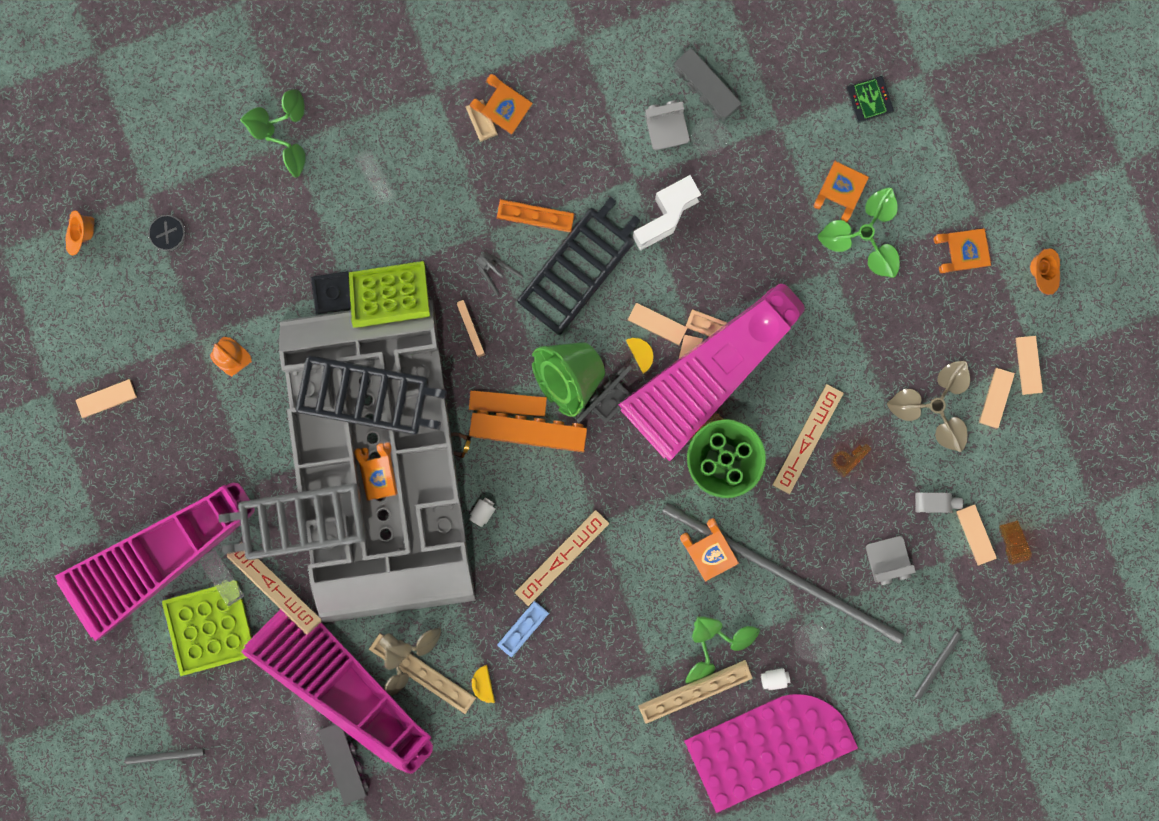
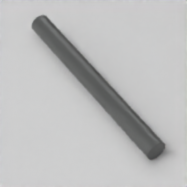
M955 631L914 694L919 700L922 698L962 637V634Z
M204 748L126 757L125 761L126 765L198 757L204 756Z

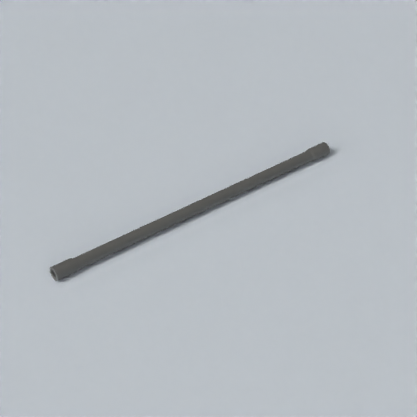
M667 503L662 513L670 518L680 521L705 536L713 534L707 525L683 513L682 510ZM723 535L731 550L876 630L893 642L900 644L905 634L890 626H886Z

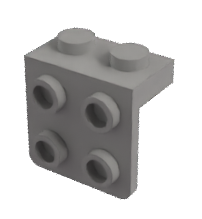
M669 101L664 106H659L658 104L651 105L645 110V118L653 150L657 151L689 143V135L683 114V101Z
M898 536L866 545V552L875 582H881V585L892 583L893 578L899 577L900 580L911 578L912 573H916L914 565H910L903 537Z

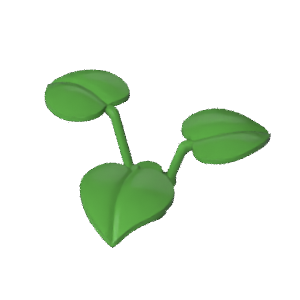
M296 89L286 91L282 97V108L287 113L285 116L269 121L268 112L262 107H257L248 111L240 119L255 139L261 140L266 138V141H273L287 146L283 150V160L287 169L295 178L299 177L304 168L305 152L299 144L291 146L290 143L271 136L275 131L272 124L289 117L293 122H297L303 117L304 100L301 93Z
M886 188L877 191L867 200L865 206L866 213L874 216L870 224L861 226L859 232L850 234L851 227L848 223L842 220H835L818 234L819 241L826 248L835 252H844L850 249L852 245L851 238L860 236L864 241H871L876 251L872 252L868 257L870 270L880 276L896 277L900 265L897 250L889 244H884L879 249L873 239L875 235L873 225L877 218L882 222L892 220L897 213L898 205L893 189Z
M705 616L697 617L694 623L695 629L692 639L696 643H702L706 661L705 663H697L690 670L685 683L690 684L713 674L715 671L714 664L710 663L705 644L706 640L713 638L715 634H719L726 641L732 643L730 646L732 650L739 651L747 648L755 641L760 629L754 626H747L737 631L733 639H730L720 631L722 629L721 621Z

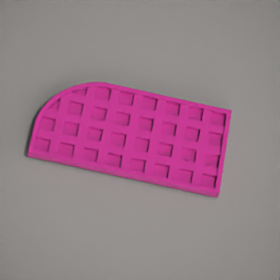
M803 694L781 696L684 740L716 813L858 749L843 716L825 701Z

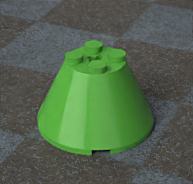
M718 420L701 428L693 437L687 453V465L694 482L706 493L720 498L737 497L751 490L760 480L766 462L764 446L759 436L747 425L734 420ZM721 456H723L724 459H729L727 465L721 462Z

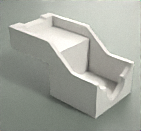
M691 175L656 193L655 201L663 216L634 231L633 239L640 251L673 234L682 212L699 203L697 197L701 196V193Z

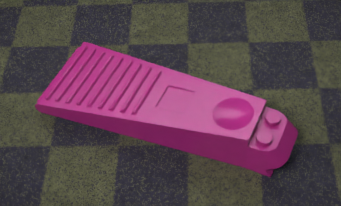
M778 284L774 288L772 287L757 302L621 401L618 405L622 413L663 458L666 457L668 461H671L791 329V326L795 324L804 312V304L787 285Z
M238 483L223 485L207 497L55 576L58 586L95 642L105 636L241 525L240 520L219 523L218 517L220 514L239 512V503L250 500ZM254 508L247 509L248 518H250L254 513Z
M280 609L244 646L245 648L242 650V653L384 762H389L395 768L411 774L432 753L431 737L402 710L322 623L307 635Z

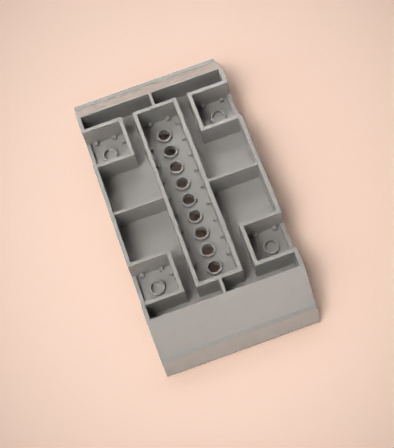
M433 298L428 299L429 317L353 328L351 310L280 321L279 354L281 369L286 375L290 405L287 413L298 492L356 483L360 495L365 541L309 550L311 564L308 565L310 585L322 623L476 601L471 564L468 559L446 399L431 396L425 397L421 418L440 421L441 427L440 430L420 426L419 432L416 435L296 412L305 360L309 355L427 377L429 380L428 387L445 390ZM312 365L304 406L316 408L324 369L322 365ZM331 369L323 410L335 412L343 369ZM354 371L350 373L343 408L344 414L354 415L362 373ZM370 375V384L368 385L366 395H371L373 402L371 405H364L362 417H366L368 414L374 415L382 378L380 376ZM389 378L381 421L393 422L401 380ZM408 382L400 422L402 425L412 426L420 384ZM371 433L378 435V441L375 444L368 442V436ZM389 442L391 444L390 457L398 494L388 496L381 502L376 499L367 501L360 465L354 455V451L359 448H367L369 452L367 461H369L371 454L378 452V444ZM351 492L340 493L346 537L357 535ZM332 495L321 496L327 540L338 538ZM303 499L308 543L319 541L314 499ZM381 510H387L389 513V517L385 521H381L378 517V513ZM384 529H389L392 533L391 538L388 540L381 538V532Z

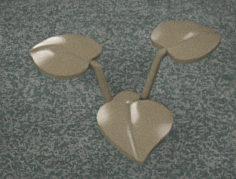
M957 361L945 366L938 374V384L946 388L940 398L933 399L930 404H920L921 396L917 391L904 389L888 401L887 406L895 416L905 421L918 419L921 416L920 408H930L932 412L940 413L944 423L940 424L936 429L935 436L938 443L945 448L962 452L967 443V427L958 417H953L947 421L943 412L946 407L944 398L947 392L961 394L970 385L967 362Z
M440 627L425 632L417 641L416 646H411L402 640L398 641L391 633L386 634L381 639L380 645L385 649L386 653L385 667L388 670L397 669V675L392 676L384 688L390 697L399 693L409 680V675L402 673L399 667L401 662L410 654L411 650L417 651L416 654L418 656L429 653L439 640L441 634Z

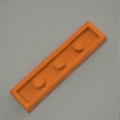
M500 199L497 219L570 233L575 213Z
M470 391L469 410L545 417L547 397Z

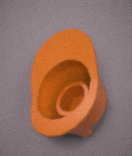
M73 211L70 214L66 233V249L70 255H76L82 243L93 237V217L80 215L78 211Z
M1050 248L1044 249L1031 261L1030 271L1036 278L1039 290L1044 294L1050 295L1054 294L1060 285V258L1055 250Z
M222 337L218 343L214 344L213 351L210 354L212 361L231 377L252 362L249 353L230 337Z

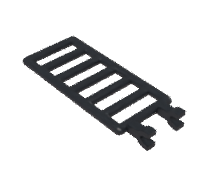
M611 196L599 212L594 208H590L517 299L518 304L558 335L565 331L634 245V240L629 235L640 223V219L634 215L623 230L615 226L605 218L616 205V200ZM592 217L625 242L619 251L615 250L586 227ZM580 232L613 257L607 266L574 241ZM568 247L601 272L595 281L562 256ZM556 262L560 263L589 286V289L583 296L550 271ZM544 277H547L577 301V304L571 311L538 285ZM533 291L565 316V319L559 326L526 300Z
M309 355L305 360L296 412L416 435L419 432L420 426L440 430V421L421 417L425 397L431 396L446 399L447 391L428 387L429 380L427 377ZM313 364L324 366L316 408L304 406ZM332 368L343 369L335 412L323 410ZM351 371L362 373L354 415L343 413ZM370 375L382 377L373 419L362 417ZM389 378L401 380L392 423L381 421ZM408 382L420 384L412 426L400 424Z

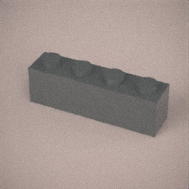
M692 48L674 62V73L680 79L683 77L686 80L688 89L691 92L696 91L700 96V102L704 106L708 105L713 110L711 113L717 120L721 119L725 122L741 107L742 103Z
M336 724L318 730L344 805L367 797V792L370 789L367 781H363L360 773H363V768L360 761L356 762L354 755L357 752L354 743L350 744L348 736L350 735Z

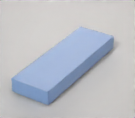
M534 601L497 646L512 658L549 613Z

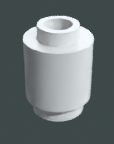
M484 498V500L479 499L470 513L471 517L469 520L483 527L484 523L487 524L494 513L495 508L493 505L495 503L487 498Z
M784 668L765 671V673L761 674L763 689L787 688V683H790L789 672H785Z

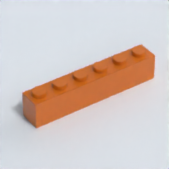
M482 410L472 413L470 437L584 452L587 428H583V424L572 423V426L564 425L565 422L553 421V424L545 423L546 420L541 418H534V421L526 420L527 417L515 415V418H508V414L496 413V416L488 415V411Z

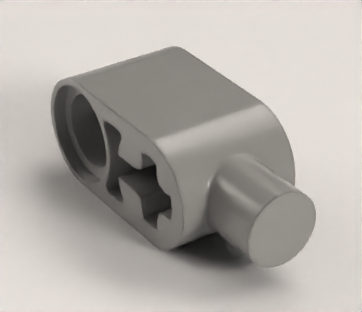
M915 493L916 513H952V509H962L963 499L952 497V493Z

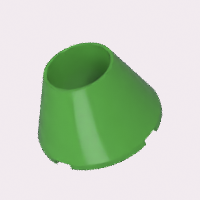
M579 342L541 346L532 353L534 357L532 369L535 378L549 402H555L560 407L558 411L566 416L573 417L578 415L605 376L603 362L596 350L588 343Z

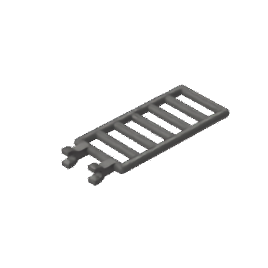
M356 483L242 501L238 505L239 512L218 515L219 523L240 520L243 543L222 546L223 554L245 551L247 560L365 541L359 488ZM351 492L357 535L346 537L340 493ZM332 495L338 538L327 540L321 496ZM313 498L319 541L308 543L303 499ZM295 501L300 544L297 545L289 544L285 502ZM276 504L282 547L271 549L265 506ZM258 507L263 550L252 551L247 514L248 508Z

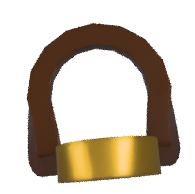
M456 432L451 433V437L458 436L466 440L462 453L453 451L454 456L464 458L471 443L469 441L470 436Z

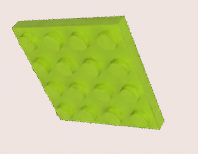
M424 261L349 272L353 328L430 316Z
M238 581L162 601L180 676L247 658L242 653V650L250 641L252 635Z

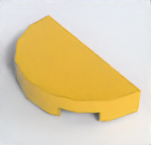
M627 339L626 342L644 374L653 363L652 348L642 339Z
M484 665L475 672L472 678V689L480 700L486 703H495L488 666Z

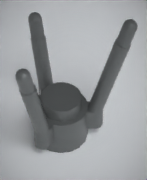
M484 252L476 260V263L479 265L478 270L483 274L497 296L499 292L485 270L488 272L493 270L503 278L504 275L495 267L497 263L511 273L523 278L522 274L497 259L493 254L489 255L487 252Z

